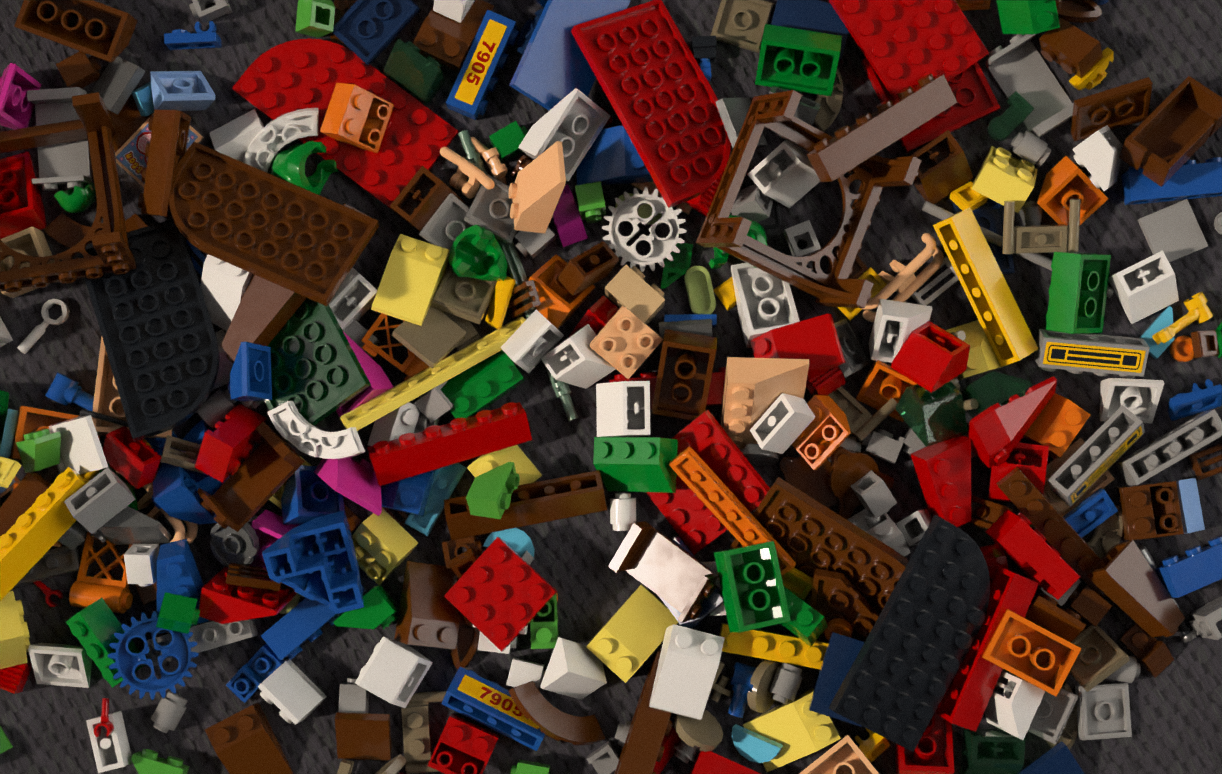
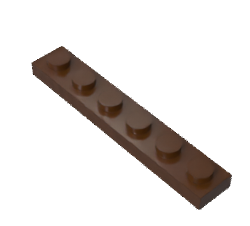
M1018 467L1013 469L996 483L1023 515L1031 521L1033 526L1044 535L1047 541L1061 554L1063 559L1099 596L1103 597L1105 593L1086 575L1101 558Z

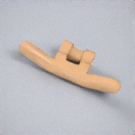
M471 137V142L476 152L480 153V156L485 159L494 178L507 185L505 176L508 169L504 163L500 162L498 158L500 154L496 147L488 149L475 137Z
M448 147L440 149L441 156L458 166L457 172L450 179V185L456 190L461 189L464 196L469 199L475 197L480 184L488 190L494 188V181L467 159Z

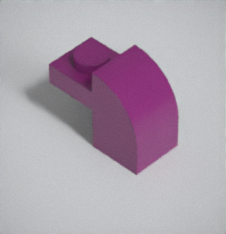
M567 184L564 186L552 216L563 247L587 239L580 213Z

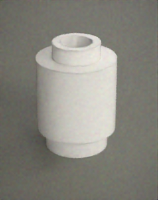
M615 493V498H610V524H613L614 531H629L633 523H636V498H631V493Z

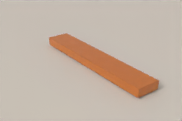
M690 446L670 461L669 466L742 546L774 541L781 576L795 567L796 562Z

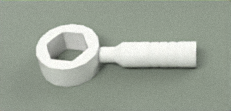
M51 299L44 303L41 310L44 321L37 325L17 347L22 353L26 354L45 333V329L49 324L60 325L68 319L69 308L65 302L59 299ZM54 304L61 305L63 313L57 320L50 319L48 309Z

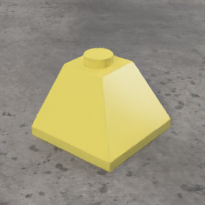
M979 320L945 330L949 333L960 330L964 331L966 334L964 342L970 345L966 371L958 375V381L1001 368Z
M518 445L481 455L467 467L472 475L477 477L507 462H514L516 473L519 474L520 478L519 485L534 483L542 476Z

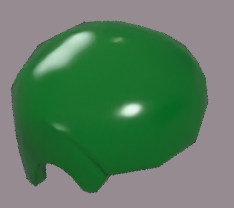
M93 182L84 185V188L74 186V191L69 189L54 194L61 207L70 213H81L88 210L97 198Z

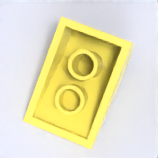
M400 234L390 254L371 310L422 326L431 306V301L446 273L450 250Z
M641 584L592 638L586 648L626 683L664 640L666 628L673 624L677 625L678 621L666 605Z
M814 688L796 696L794 701L789 700L787 705L783 703L743 724L744 728L783 745L776 757L769 762L763 763L767 772L817 752L841 739L829 716L809 710Z

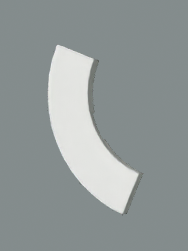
M318 108L295 110L268 123L250 143L243 163L268 173L272 160L284 145L303 137L318 136Z
M287 401L267 412L281 436L305 454L325 459H344L365 452L356 427H350L338 432L321 430L303 418L293 401Z

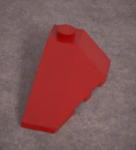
M1054 376L1030 387L1024 396L1019 397L1015 394L1009 398V402L1006 405L1001 406L999 403H996L969 421L971 449L988 468L996 463L998 465L1002 464L1008 459L1010 453L1054 396L1057 379Z

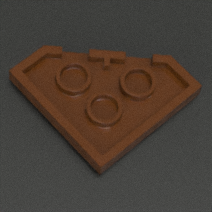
M815 569L811 607L825 617L826 623L835 618L848 621L853 628L851 638L865 642L880 614L843 573ZM825 631L820 635L817 641L829 643V641L825 637Z

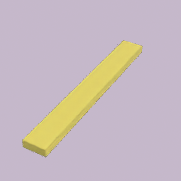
M521 316L504 325L500 330H495L441 360L433 368L429 367L344 414L340 417L346 429L356 427L358 431L502 350L500 347L527 319Z

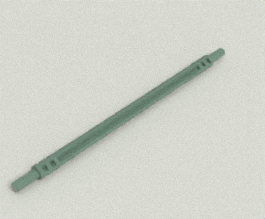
M468 130L459 132L458 135L467 156L465 159L488 175L480 153H476ZM496 238L506 256L509 274L516 281L514 287L528 281L514 242L512 241L508 245ZM527 289L524 292L520 293L518 297L527 293L528 291H530V289ZM532 297L522 302V307L532 302ZM536 308L525 313L527 319L536 310ZM546 367L556 397L560 398L568 421L579 418L570 397L572 392L568 383L555 380Z

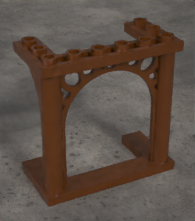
M795 90L754 96L696 243L703 247H716L817 297L815 302L822 306L865 308V305L871 298V290L874 283L866 279H848L853 271L854 260L862 248L861 242L865 232L871 225L874 209L880 202L882 188L912 185L919 174L918 169L921 160L914 156L883 158L873 155L847 172H853V174L848 175L846 178L844 174L838 177L843 197V211L839 227L833 238L822 249L808 256L793 257L783 254L747 236L752 221L744 217L728 218L763 129L765 128L808 152L814 150L813 145L826 138L829 141L833 137L794 116L802 94ZM857 179L861 181L858 193L852 194L849 191V185ZM853 199H855V200H854V203H853V205H852V208H851V206H850V205H851V202H852ZM836 246L835 252L832 254V250ZM822 256H826L830 262L826 274L820 268ZM809 261H812V268L806 267Z
M99 92L72 96L73 107L80 119L0 132V153L88 139L97 197V212L89 232L78 244L65 252L45 257L28 256L14 251L0 240L2 251L0 252V263L7 257H14L15 260L10 270L0 272V292L14 293L21 291L22 288L31 286L34 288H44L49 283H72L78 278L96 279L107 273L125 274L131 269H137L135 258L129 249L112 136L117 134L116 127ZM99 230H103L102 234L95 235ZM89 243L93 244L94 249L98 253L97 256H92L86 252V246ZM81 253L84 257L72 260L75 254ZM51 260L55 261V263L48 264V262ZM22 263H30V267L20 268V265Z

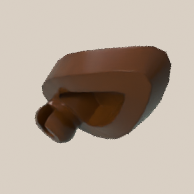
M1055 0L1058 18L1068 22H1095L1102 14L1100 7L1093 0Z
M462 613L459 615L460 624L456 649H450L452 663L457 669L459 667H466L473 659L478 650L480 630L473 627V624Z

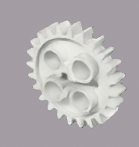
M647 187L644 188L643 194H639L637 188H634V196L630 197L625 191L624 201L615 198L618 204L617 208L608 207L613 214L612 216H604V219L610 223L609 225L602 226V229L609 231V235L603 237V240H611L609 247L611 250H616L615 254L618 257H623L621 261L622 266L629 261L631 262L630 268L636 267L639 264L641 272H644L646 265H649L651 270L655 271V263L658 262L660 266L665 267L663 259L667 258L673 261L670 253L672 251L680 253L676 244H682L685 241L679 238V234H684L687 230L680 228L679 225L686 222V220L677 218L682 209L673 210V207L668 208L663 197H658V189H655L653 194L650 195ZM642 204H649L652 207L653 212L649 218L644 219L638 215V208ZM658 213L662 214V217L648 229L650 232L649 236L642 234L631 246H627V242L640 231L639 224L647 225ZM626 221L630 222L633 225V232L629 236H622L619 232L620 224ZM660 223H666L670 227V234L665 238H660L656 235L655 229ZM640 241L649 242L651 245L649 254L644 256L638 254L636 246Z

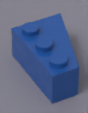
M187 538L160 545L157 557V618L165 592L197 599L195 609H199L201 591L204 584ZM199 617L197 624L208 622L209 620Z

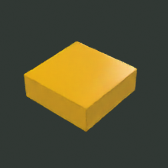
M971 181L950 193V199L962 211L969 207L973 211L987 203L988 197L972 190L973 183Z

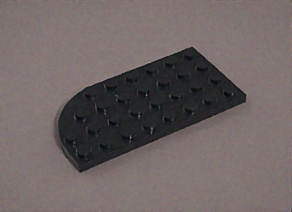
M174 219L127 232L129 249L135 258L137 269H131L125 274L107 273L96 279L84 277L134 442L171 430L188 420L199 410L210 395L219 370L220 354L217 337L186 239L177 228ZM92 243L86 246L88 254L92 256L98 255ZM81 253L77 254L78 258H84Z
M934 515L829 706V709L912 752H914L976 639L987 614L990 599L988 566L979 546L967 533L943 518Z

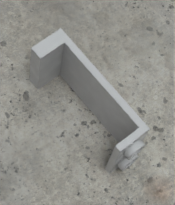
M1017 34L1010 40L1011 44L1004 49L1000 45L988 54L989 58L985 65L1027 129L1040 138L1072 118L1074 102H1071L1031 42L1035 34Z
M79 87L28 90L27 101L35 104L36 126L80 119L73 107L72 96L87 94V91ZM88 139L37 147L39 178L32 179V184L42 187L43 191H55L61 185H67L68 189H74V186L84 188L83 184L92 182L91 155Z

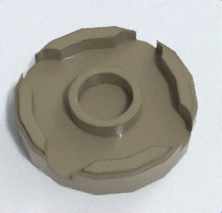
M765 660L755 669L750 680V684L753 685L752 692L748 691L747 701L751 710L764 713L773 705L775 700L772 699L773 694L769 692L777 668H781L780 663Z
M704 710L701 720L674 714V729L687 745L693 748L696 745L701 748L700 751L707 752L713 751L722 741V728L709 711Z

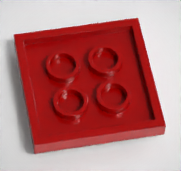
M497 537L444 597L502 652L558 591L503 539Z

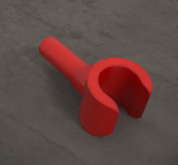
M41 581L33 582L46 595L45 601L49 606H57L56 603L51 601L52 594H56L60 599H63L61 591L52 590Z
M102 698L101 721L94 728V735L96 737L101 735V726L106 727L107 737L114 731V725L109 721L108 716L109 698Z

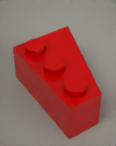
M240 403L226 414L224 423L221 421L215 423L214 427L217 429L214 432L208 429L204 433L195 464L196 469L222 483L229 475H235L240 467V461L243 458L247 460L253 451V445L255 443L260 444L263 440L262 435L256 428L262 422L266 423L267 418Z
M953 433L910 454L932 517L937 515L956 527L971 521V438Z
M1007 509L986 533L1029 579L1038 582V586L1059 600L1080 576L1061 558V554L1053 546L1045 542L1047 539L1037 529L1034 528L1033 530L1030 527L1032 523L1021 512L1016 515Z

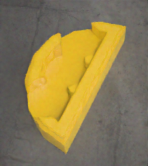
M1108 47L1102 51L1103 58L1082 78L1075 75L1069 80V83L1079 91L1084 88L1090 90L1097 86L1107 75L1105 70L1108 67L1109 61L1113 63L1114 51Z

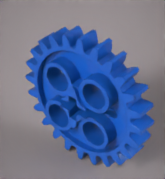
M153 611L151 619H147L143 612L139 622L134 617H131L132 626L129 627L122 624L121 627L124 633H114L119 642L110 643L109 645L112 649L116 650V653L108 654L109 659L116 660L115 663L109 666V669H118L113 679H123L120 684L121 689L127 685L131 686L129 695H132L136 690L140 691L139 699H142L145 693H149L150 699L154 700L155 693L158 692L165 699L166 690L168 689L171 693L176 694L175 685L178 684L184 688L185 683L182 678H192L193 676L187 671L188 668L197 667V664L191 662L192 658L199 656V653L191 652V649L197 646V642H189L188 640L192 637L193 632L187 634L156 627L158 620L156 611ZM147 632L151 634L155 652L161 653L157 659L161 679L156 678L152 660L145 657L149 655V646L145 636ZM161 632L169 633L172 638L171 642L166 646H161L156 642V636ZM134 639H139L145 645L144 650L140 653H132L128 648L129 643ZM167 658H174L178 662V668L174 672H166L162 667L163 661ZM141 665L148 666L151 670V675L146 680H140L135 675V670Z

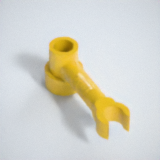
M1199 292L1192 296L1193 299H1187L1183 302L1189 311L1186 315L1152 335L1157 345L1161 342L1166 343L1176 333L1197 320L1200 324L1213 317L1206 304L1208 300L1203 292Z

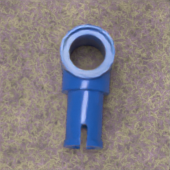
M57 372L45 396L65 406L75 404L85 410L92 411L94 396L83 391L82 387L78 386V381H73L67 378L66 375Z
M736 662L734 665V675L730 680V685H732L734 692L728 714L743 718L747 705L748 691L752 692L753 688L750 680L757 667Z

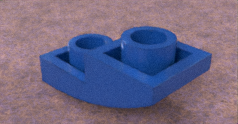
M266 643L233 676L226 686L242 702L246 703L259 690L258 686L285 661L280 660Z

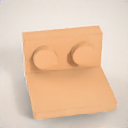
M622 306L591 341L589 346L629 379L663 339L650 326L648 327L630 310Z

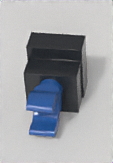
M716 35L692 37L693 56L696 61H700V68L707 81H711L710 61L716 59Z

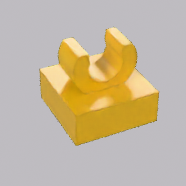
M865 728L870 737L867 740H861L857 735L855 740L860 745L858 748L872 762L890 744L885 737Z

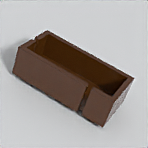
M1188 76L1125 139L1119 158L1136 170L1144 169L1142 174L1162 187L1207 141L1208 137H1211L1222 125V97Z

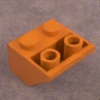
M336 83L320 132L340 142L378 153L394 104L355 84Z
M814 395L807 403L815 418L792 443V446L813 470H817L851 434L846 414L830 396Z

